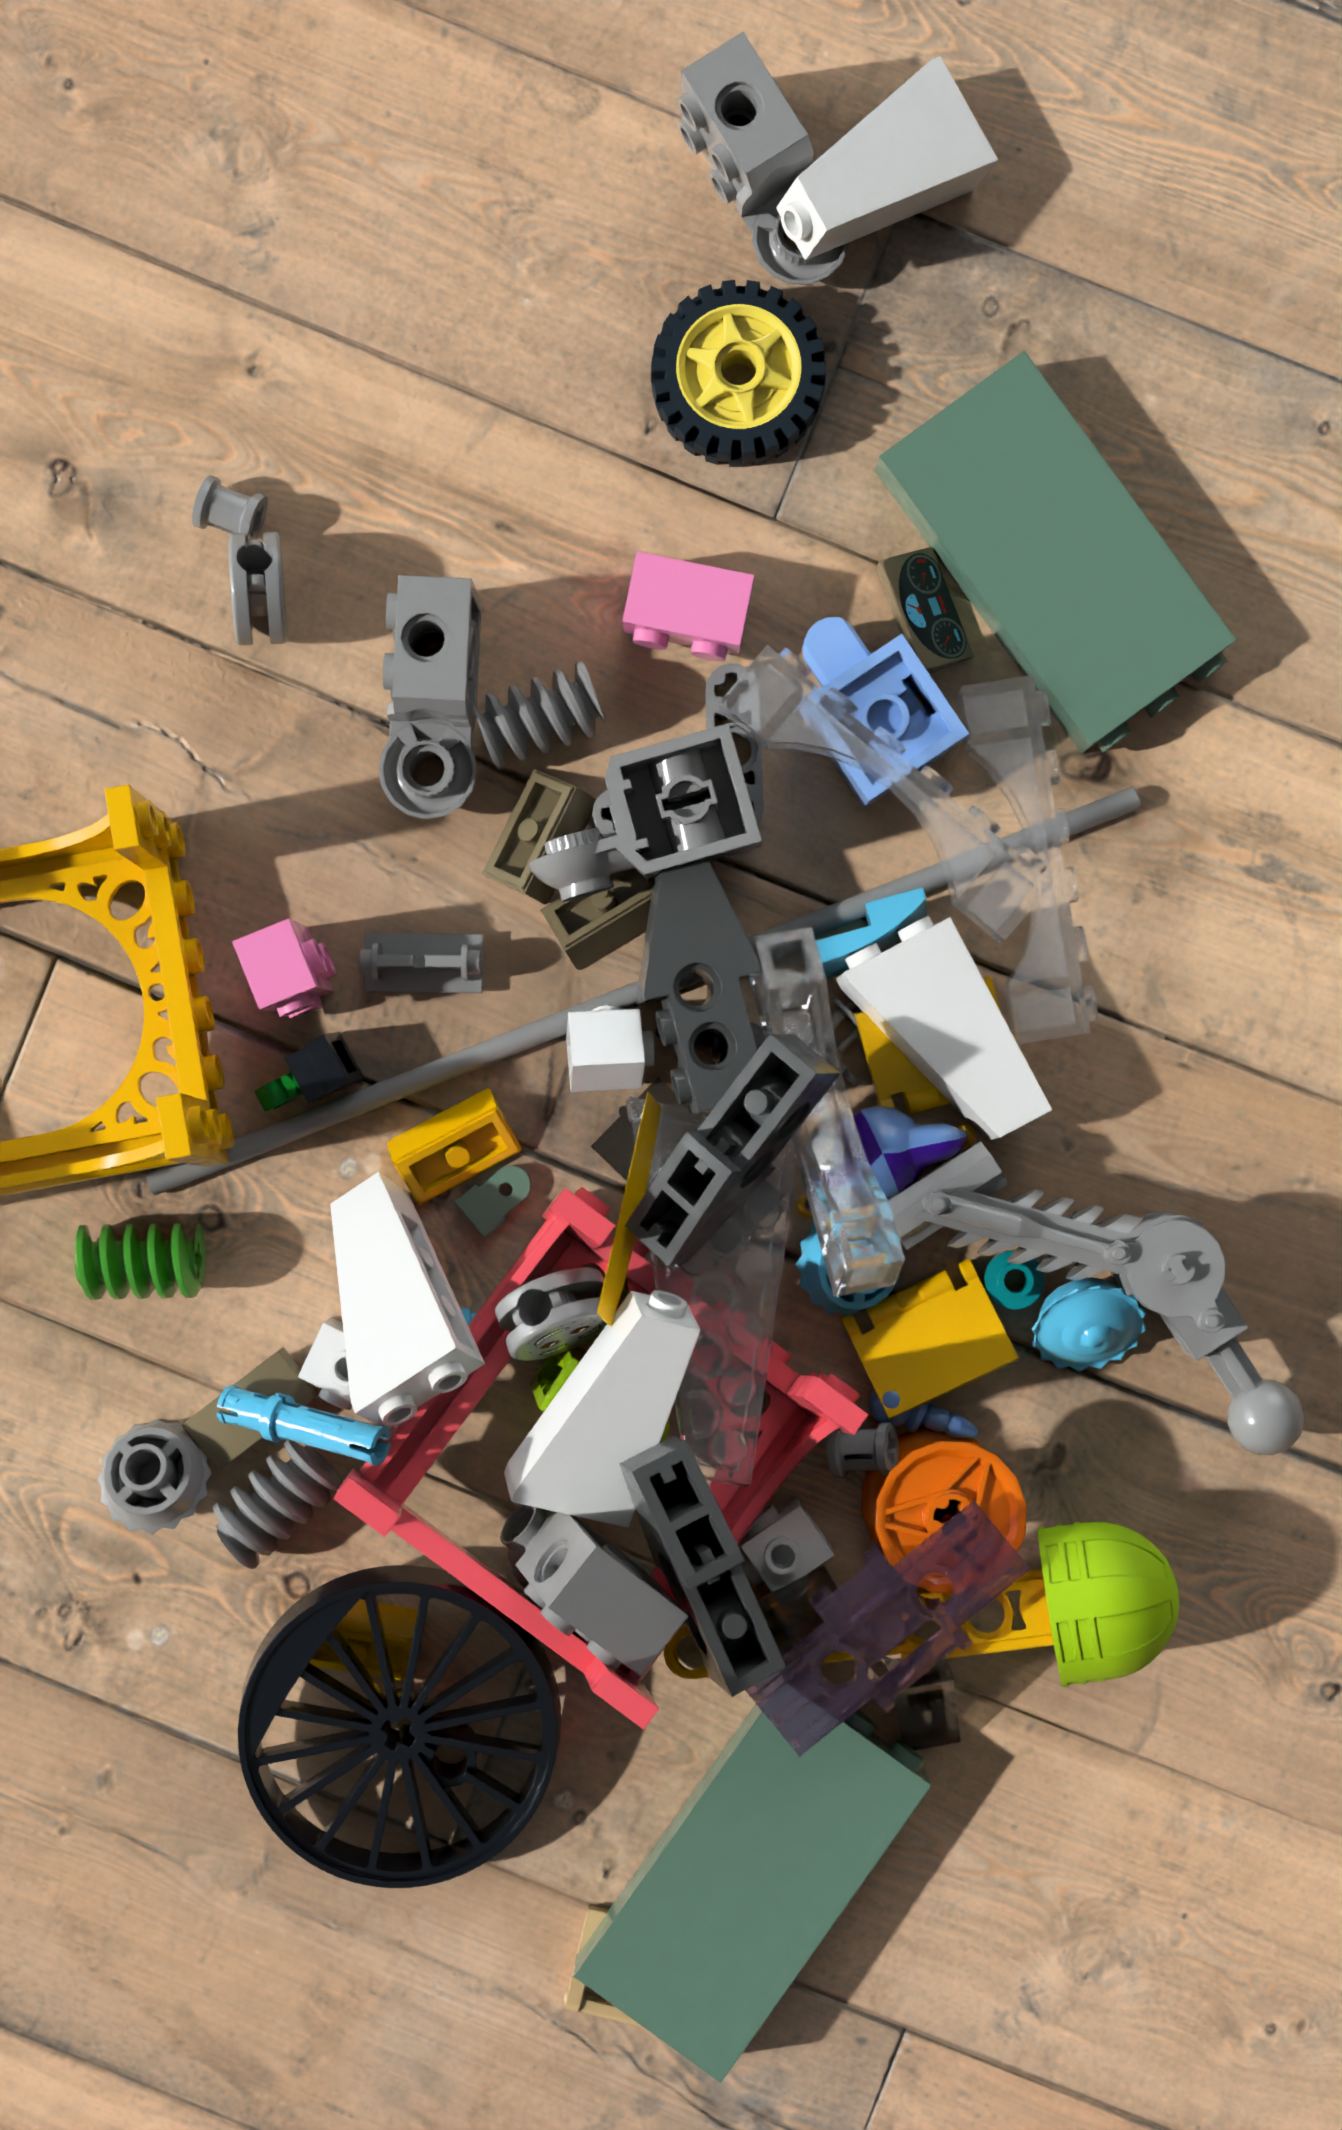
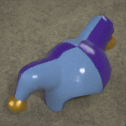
M875 1106L859 1110L845 1120L840 1128L831 1153L834 1165L814 1182L809 1194L799 1197L795 1205L797 1213L804 1219H811L817 1217L819 1212H838L860 1197L879 1200L890 1198L916 1182L925 1167L951 1158L961 1148L967 1149L976 1141L977 1133L972 1125L960 1123L956 1127L947 1123L916 1124L912 1117L895 1108Z

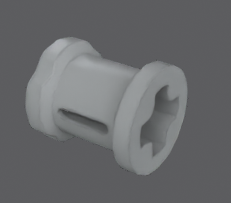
M211 475L207 476L195 499L192 524L200 529H205L209 525L231 534L245 533L246 542L257 539L265 520L268 498L260 493H256L252 497L221 486L219 478Z
M882 1422L876 1429H858L854 1435L839 1431H833L827 1435L826 1453L831 1475L835 1478H844L849 1471H879L882 1476L887 1477L889 1472L898 1464L899 1456L898 1437L892 1423Z

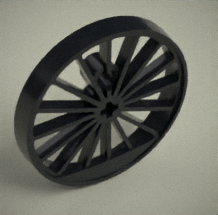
M411 1565L380 1566L355 1571L333 1579L302 1597L277 1620L257 1649L244 1682L239 1713L238 1749L243 1776L258 1811L272 1831L292 1851L315 1867L347 1881L382 1888H412L444 1882L474 1870L500 1853L520 1834L536 1812L550 1782L559 1747L561 1733L559 1691L552 1666L539 1640H535L533 1635L448 1572ZM412 1594L420 1597L403 1688L397 1689L377 1595ZM436 1598L469 1611L471 1614L418 1692L413 1691L412 1686L429 1600ZM359 1599H363L366 1602L385 1695L336 1628ZM480 1621H484L492 1626L511 1645L510 1648L428 1702H425ZM326 1640L368 1699L309 1663ZM517 1660H521L526 1666L536 1689V1693L439 1712ZM301 1677L355 1712L285 1699L298 1678ZM540 1710L543 1733L541 1743L536 1745L475 1734L473 1729L467 1724ZM275 1716L352 1729L262 1748L261 1743ZM402 1717L411 1721L410 1725L403 1724L399 1730L393 1729L390 1726V1723L397 1724ZM359 1746L286 1795L279 1788L268 1764ZM448 1746L463 1749L466 1757L459 1763L446 1764L440 1761L435 1753L438 1747ZM477 1752L535 1762L519 1794L476 1767ZM374 1755L324 1830L316 1827L295 1808L296 1805ZM388 1759L371 1850L348 1844L333 1837L384 1761ZM398 1761L401 1762L420 1852H380ZM413 1762L467 1838L448 1846L431 1849ZM467 1781L506 1805L507 1808L496 1819L480 1830L450 1787L461 1785Z

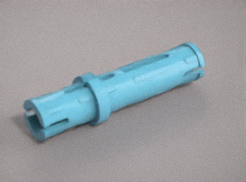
M229 1385L223 1390L217 1402V1407L232 1410L231 1412L218 1411L217 1418L220 1422L258 1431L262 1438L275 1443L280 1442V1439H287L366 1461L375 1466L380 1465L386 1459L391 1447L390 1442L378 1440L379 1437L387 1440L391 1438V1431L388 1427L383 1425L377 1426L296 1404L294 1398L286 1394L276 1393V1396H266L241 1389L235 1385Z

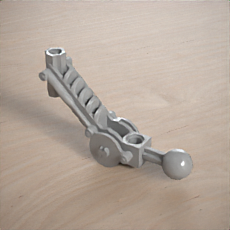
M977 1141L918 1179L900 1193L878 1205L907 1250L943 1226L960 1230L947 1244V1246L953 1248H961L986 1237L990 1239L978 1250L977 1254L991 1256L1013 1246H1019L1006 1262L1017 1265L1043 1254H1048L1036 1268V1270L1045 1273L1078 1262L1066 1275L1067 1279L1074 1281L1085 1279L1104 1270L1110 1271L1115 1285L1122 1288L1127 1296H1134L1138 1300V1304L1159 1313L1187 1356L1197 1361L1204 1356L1206 1357L1232 1398L1228 1407V1426L1233 1438L1243 1449L1256 1455H1275L1289 1450L1301 1436L1305 1417L1299 1397L1289 1386L1281 1382L1262 1379L1235 1337L1249 1327L1222 1287L1225 1281V1258L1218 1241L1202 1227L1203 1223L1173 1212H1151L1141 1217L1122 1213L1092 1224L1104 1211V1207L1092 1205L1067 1216H1062L1074 1203V1199L1062 1197L1038 1208H1033L1032 1206L1044 1195L1045 1191L1032 1189L1008 1200L992 1197L993 1194L1009 1184L997 1162L981 1141Z

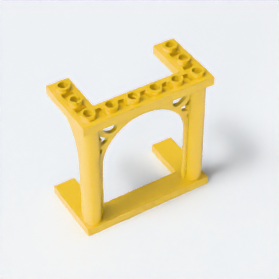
M129 784L104 789L108 814L88 827L49 840L0 848V904L22 900L56 902L80 910L97 920L119 941L128 954L139 979L144 1006L143 1031L137 1056L122 1084L100 1108L75 1124L60 1130L0 1141V1197L180 1163L203 1167L229 1163L227 1149L234 1147L231 1119L227 1112L220 1113L217 1090L224 1089L223 1068L218 1054H210L207 1032L214 1031L215 1028L213 1009L209 997L201 996L197 977L198 973H204L205 971L203 950L197 937L191 938L187 917L195 914L194 896L189 881H181L178 858L185 857L186 853L183 833L178 822L172 823L171 818L166 815L165 811H161L151 800L146 799ZM107 877L99 888L97 900L87 901L82 895L81 886L88 884L98 887L96 879ZM129 882L141 883L145 889V899L140 910L126 920L115 919L112 915L111 905L116 892ZM65 885L64 891L54 889V887ZM152 919L148 929V938L151 940L155 939L151 947L141 948L137 942L136 932ZM160 964L161 972H154V970ZM161 984L164 988L165 997L162 1000L154 1001L151 997V990L154 986ZM168 1012L169 1020L165 1019L160 1014ZM169 1038L173 1042V1045H167L166 1048L169 1055L176 1060V1066L157 1059L155 1046L160 1039ZM154 1072L168 1076L176 1084L179 1092L155 1097L157 1107L148 1102L141 1091L142 1079L147 1074ZM131 1102L134 1109L140 1115L146 1117L148 1121L136 1124V1117L131 1116L125 1122L119 1123V1111L125 1103ZM102 1123L106 1127L104 1130L93 1131Z

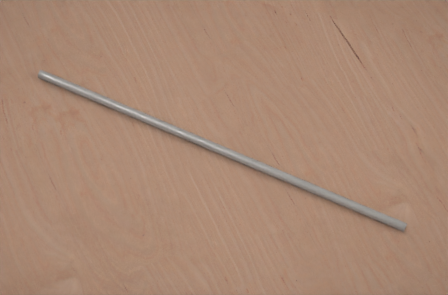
M1134 787L1124 789L750 936L748 939L759 959L866 917L865 903L922 887L924 892L927 893L1141 808L1140 799ZM685 974L680 980L679 990L703 981V979L695 974ZM639 980L234 1139V1147L227 1149L229 1163L208 1167L180 1163L147 1173L146 1179L153 1195L156 1196L567 1034L568 1012L592 1011L597 1007L605 1005H616L623 1009L639 1006L636 1000Z

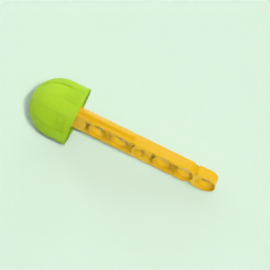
M1074 1522V1524L1070 1525L1058 1524L1055 1527H1038L1042 1569L1003 1573L991 1584L964 1594L932 1593L917 1585L892 1588L893 1598L764 1614V1617L787 1668L901 1654L902 1664L1054 1645L1062 1687H1068L1071 1684L1081 1683V1685H1084L1087 1682L1099 1681L1100 1683L1106 1682V1680L1122 1678L1150 1664L1164 1649L1176 1628L1179 1615V1592L1175 1576L1167 1559L1144 1536L1117 1524L1107 1522ZM1021 1591L1019 1610L1026 1624V1629L1013 1630L1015 1611L1008 1597L1010 1592ZM982 1597L997 1599L1004 1609L1002 1625L996 1631L990 1633L977 1630L970 1620L972 1604ZM924 1604L936 1606L944 1617V1628L941 1634L931 1640L918 1638L910 1626V1618L913 1611ZM865 1612H870L873 1621L883 1622L884 1633L874 1637V1646L866 1648L863 1638H843L842 1642L846 1651L835 1652L837 1632L831 1620L832 1615H842L840 1627L861 1624V1614ZM807 1619L819 1622L825 1632V1643L822 1649L812 1655H805L799 1652L793 1643L795 1627L801 1621ZM687 1625L680 1626L664 1648L666 1665L673 1674L681 1678H710L704 1664L700 1668L689 1670L679 1662L677 1646L685 1636L691 1634Z

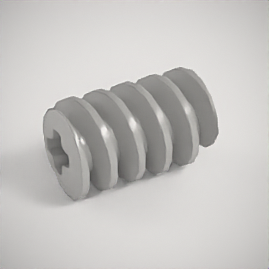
M583 661L575 664V682L571 683L565 674L558 669L553 671L552 690H548L541 680L535 677L530 679L529 698H526L516 685L508 687V705L503 706L493 693L486 694L485 713L481 714L473 705L490 757L498 769L506 767L508 748L515 753L520 761H524L529 758V741L531 740L543 753L551 751V733L555 732L567 746L573 744L574 725H578L586 736L590 738L595 736L596 718L601 717L605 722L587 667Z
M287 1440L284 1443L290 1457L287 1463L272 1454L266 1459L273 1476L268 1479L253 1470L248 1476L255 1492L249 1494L235 1486L230 1492L237 1505L236 1509L232 1510L220 1502L213 1506L219 1521L216 1528L221 1542L233 1557L245 1567L255 1569L260 1564L259 1554L270 1556L277 1549L276 1537L285 1540L289 1539L295 1533L294 1521L302 1524L307 1523L313 1517L311 1505L320 1508L326 1506L331 1501L328 1488L337 1491L343 1483V1480L329 1462L310 1446L306 1445L303 1447L295 1441Z

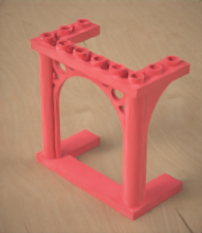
M580 1187L575 1194L564 1188L541 1216L546 1220L468 1324L485 1364L470 1373L467 1380L457 1389L446 1393H439L419 1406L412 1418L401 1424L393 1425L390 1429L391 1438L388 1440L383 1438L382 1440L383 1442L391 1443L386 1459L377 1466L366 1462L360 1471L354 1467L340 1485L333 1499L382 1536L386 1537L388 1532L392 1530L583 1672L592 1692L644 1730L659 1710V1707L642 1679L659 1655L642 1676L623 1663L616 1670L611 1669L586 1647L589 1642L574 1631L570 1636L562 1633L541 1615L540 1611L543 1608L529 1596L404 1504L491 1384L512 1359L505 1343L506 1337L511 1331L500 1328L495 1315L497 1304L506 1295L520 1286L554 1272L583 1267L586 1264H595L606 1275L614 1240L611 1231L616 1226L605 1218L611 1209L583 1187ZM635 1238L625 1278L628 1293L635 1291L651 1295L653 1291L660 1290L681 1297L689 1305L700 1328L699 1335L711 1343L694 1347L689 1363L700 1377L709 1395L716 1420L717 1454L709 1487L739 1545L798 1463L831 1432L839 1431L854 1435L869 1414L855 1405L861 1395L833 1374L826 1376L821 1372L819 1375L812 1371L809 1375L798 1374L787 1366L792 1356L782 1347L765 1336L762 1337L759 1343H756L739 1329L745 1321L731 1309L717 1300L710 1308L693 1296L692 1293L697 1285L687 1276L672 1266H667L664 1272H661L644 1258L650 1250ZM723 1357L726 1359L722 1363L723 1366L731 1369L743 1367L749 1373H740L727 1381H722L713 1374L712 1364L717 1358ZM747 1385L762 1388L769 1398L768 1405L762 1413L751 1418H739L728 1411L726 1403L731 1392ZM735 1430L741 1432H756L760 1430V1434L754 1442L746 1438L745 1447L740 1454L731 1444V1436ZM728 1464L735 1465L732 1473L726 1478ZM656 1565L650 1574L675 1600L662 1569Z

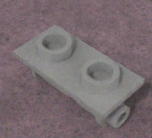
M365 933V949L360 951V971L364 973V992L482 993L483 934Z

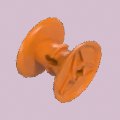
M925 1427L917 1429L914 1433L908 1432L897 1436L899 1446L898 1464L889 1472L887 1477L882 1476L879 1471H868L862 1483L861 1513L870 1538L882 1550L885 1558L905 1580L932 1593L964 1594L991 1584L1014 1562L1026 1535L1027 1505L1017 1477L996 1454L985 1450L975 1439L953 1438L947 1436L943 1431L939 1433Z

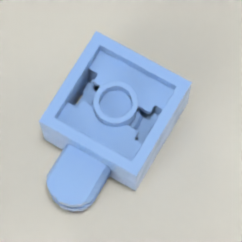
M824 618L817 621L808 630L802 646L803 659L822 687L801 701L798 712L863 809L958 747L969 735V732L903 634H900L870 654L854 628L843 618ZM916 694L919 696V698L921 699V701H922L923 704L925 705L924 707L921 705V703H920V702L918 701V699L916 698V696H915Z

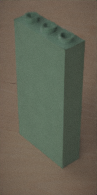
M1025 351L1021 352L879 456L875 468L876 474L928 545L932 547L936 556L1081 754L1097 744L1102 752H1105L1132 732L1126 721L1143 709L1150 718L1180 697L1174 687L1192 674L1199 683L1228 662L1222 652L1237 639Z
M785 1669L776 1674L575 1958L574 1977L720 2083L727 2076L932 1786L926 1771L922 1768L926 1761L921 1755L898 1739L891 1746L875 1735L873 1732L877 1725L868 1716L851 1705H848L844 1711L839 1709L825 1698L829 1692L828 1689L803 1670H800L796 1676Z

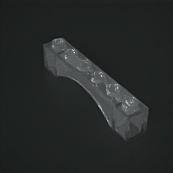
M766 645L720 700L719 711L765 749L798 750L831 757L863 771L888 788L915 815L932 841L946 875L951 904L997 943L1006 940L1053 884L1051 880L1043 875L1044 871L1048 868L1047 865L1025 846L1019 844L1013 850L995 835L1000 830V826L983 810L975 805L965 810L949 796L953 787L935 770L924 766L919 771L905 760L902 754L906 751V748L892 734L879 726L872 732L854 716L859 712V709L844 694L833 687L825 693L807 677L812 670L796 654L787 648H783L778 654L769 645Z
M1034 675L962 686L957 699L961 722L969 732V735L964 740L966 755L991 777L1009 801L1023 830L1032 865L1033 903L1029 931L1018 962L1003 986L1009 1029L1018 1045L1089 1034V1021L1097 1020V1004L1092 985L1083 986L1079 962L1088 961V948L1083 926L1074 927L1070 903H1075L1079 900L1078 884L1074 868H1064L1061 844L1069 843V828L1065 809H1055L1051 785L1060 783V773L1055 749H1045L1042 726L1050 725V708L1046 690L1036 691Z
M812 927L754 936L752 947L759 959L762 971L749 977L765 1040L769 1034L796 1035L841 1073L791 1137L833 1296L837 1297L894 1286L905 1258L889 1201L880 1188L870 1167L850 1108L835 1042L827 979Z

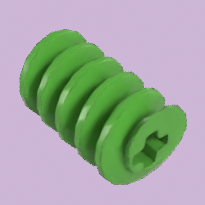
M158 1223L150 1224L146 1240L143 1241L139 1240L134 1224L126 1225L122 1241H116L111 1224L102 1226L98 1241H92L87 1225H80L78 1227L74 1250L75 1273L77 1281L90 1300L101 1299L107 1290L114 1299L126 1298L130 1289L138 1299L149 1298L154 1287L161 1298L173 1297L178 1286L185 1298L196 1297L199 1293L206 1268L205 1239L200 1223L196 1228L193 1240H187L182 1223L174 1224L169 1240H163Z

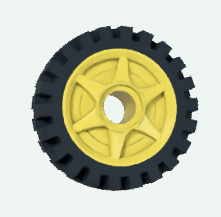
M735 280L722 281L721 288L714 290L710 284L700 288L697 297L691 299L688 295L678 304L676 313L673 315L670 312L664 321L662 331L657 335L651 361L652 393L661 421L665 422L668 432L675 441L679 439L683 443L684 449L694 456L699 453L705 456V461L718 465L719 461L729 462V467H742L743 462H753V466L766 463L768 457L775 455L777 458L786 453L791 444L794 442L797 444L805 435L810 424L812 425L818 413L826 383L825 350L822 338H818L817 327L810 316L806 318L803 315L802 306L793 298L789 302L783 298V291L773 286L770 287L769 291L760 289V282L747 280L746 286H736ZM743 364L752 370L754 377L744 385H734L729 383L722 373L730 365Z

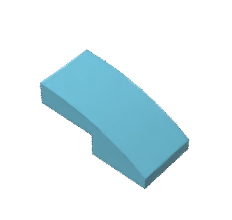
M923 887L865 903L867 927L814 941L822 980L840 975L849 970L845 959L874 943L878 944L881 952L900 943L901 939L897 932L927 916L926 895Z

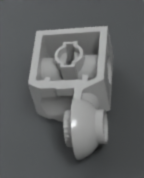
M742 32L681 70V97L677 101L681 110L682 120L678 122V128L690 151L694 155L702 151L713 170L709 172V177L721 200L725 204H729L732 201L735 203L736 209L753 234L752 244L759 263L773 277L788 284L810 285L827 278L842 264L849 248V243L805 260L800 250L790 247L785 239L788 236L783 229L781 216L776 207L797 176L813 163L814 152L808 133L750 41Z
M398 575L397 593L387 594L386 627L393 630L395 647L394 653H385L383 687L384 690H390L393 702L387 704L386 716L390 720L389 742L383 748L378 767L382 789L394 806L407 815L422 819L444 817L461 807L473 791L477 775L475 755L472 750V733L476 722L473 705L477 708L482 602L472 578ZM430 642H444L441 650L435 655L428 657L420 656L423 648ZM433 757L444 762V774L438 783L427 787L416 783L415 769L422 760Z
M729 723L612 756L608 765L605 783L611 801L609 808L617 835L602 839L599 828H594L555 838L544 844L547 855L529 862L528 866L539 880L559 890L562 902L613 888L611 875L635 868L643 877L651 879L663 870L704 860H709L710 862L761 847V835Z
M519 1504L506 1520L500 1538L501 1542L509 1548L508 1555L512 1572L517 1582L525 1587L524 1592L543 1608L540 1611L541 1615L567 1636H570L575 1630L589 1642L586 1646L589 1651L611 1669L616 1670L623 1663L642 1676L688 1618L686 1612L648 1571L590 1527L585 1518Z

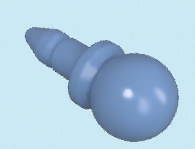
M875 1389L870 1394L869 1409L872 1416L879 1423L891 1422L893 1427L904 1424L907 1431L913 1433L917 1431L921 1424L923 1427L939 1433L943 1431L947 1436L953 1438H974L978 1435V1429L963 1416L956 1413L949 1414L947 1410L931 1404L927 1405V1403L889 1420ZM895 1391L886 1392L882 1398L883 1404L891 1409L897 1407L900 1403L899 1394Z

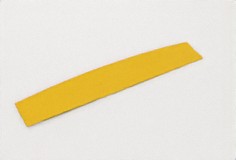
M649 1091L646 1096L597 1314L610 1327H612L636 1238L625 1227V1224L646 1193L661 1112V1105L653 1098Z

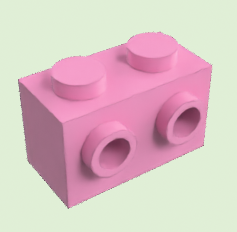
M637 551L622 620L623 631L626 634L633 635V643L647 648L666 650L668 642L692 647L691 654L693 656L706 660L725 661L727 654L739 656L753 590L754 575Z
M288 918L232 941L259 1010L278 1013L280 1017L289 1016L290 1019H294L323 1007L320 997L334 992L329 981L330 977L337 975L332 958L323 942L317 944L316 940L312 939L307 926Z

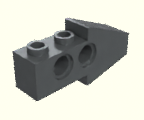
M709 860L663 870L654 878L636 997L638 1005L661 999L663 1010L655 1012L657 1028L663 1045L673 1046L678 1068L670 1071L671 1082L678 1104L687 1103L690 1115L712 1110L757 1051L739 979L751 977L761 972V966ZM685 974H695L706 983L708 994L701 1006L690 1005L682 999L679 992V983ZM701 1032L713 1033L721 1041L722 1055L714 1065L703 1063L695 1054L694 1042Z
M769 1034L697 1131L686 1132L630 1216L625 1227L667 1266L687 1263L775 1170L776 1167L772 1162L841 1073L798 1036L791 1034Z
M673 1436L620 1463L653 1560L662 1569L677 1604L688 1615V1618L685 1620L686 1625L710 1678L733 1697L787 1668L741 1565L745 1561L688 1443Z

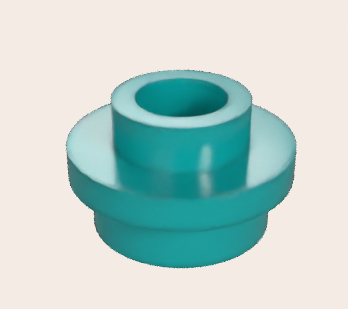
M1007 1250L997 1254L988 1263L984 1273L985 1289L989 1297L1001 1307L1012 1310L1023 1309L1033 1304L1039 1298L1044 1287V1274L1036 1270L1039 1263L1035 1258L1017 1265L1006 1262L1015 1251ZM1013 1269H1020L1025 1275V1283L1017 1291L1008 1290L1004 1283L1006 1274Z

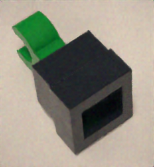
M335 1032L324 1034L305 1044L302 1049L285 1057L284 1059L291 1072L269 1082L254 1092L264 1111L267 1112L289 1103L302 1094L308 1103L321 1100L335 1091L346 1089L364 1079V1076L341 1033Z

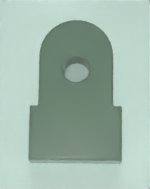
M506 1166L481 1186L478 1183L459 1197L455 1203L485 1238L506 1221L505 1215L529 1195L532 1186L531 1178L527 1171L519 1166ZM503 1183H509L512 1186L513 1191L511 1195L505 1196L501 1193L500 1187Z

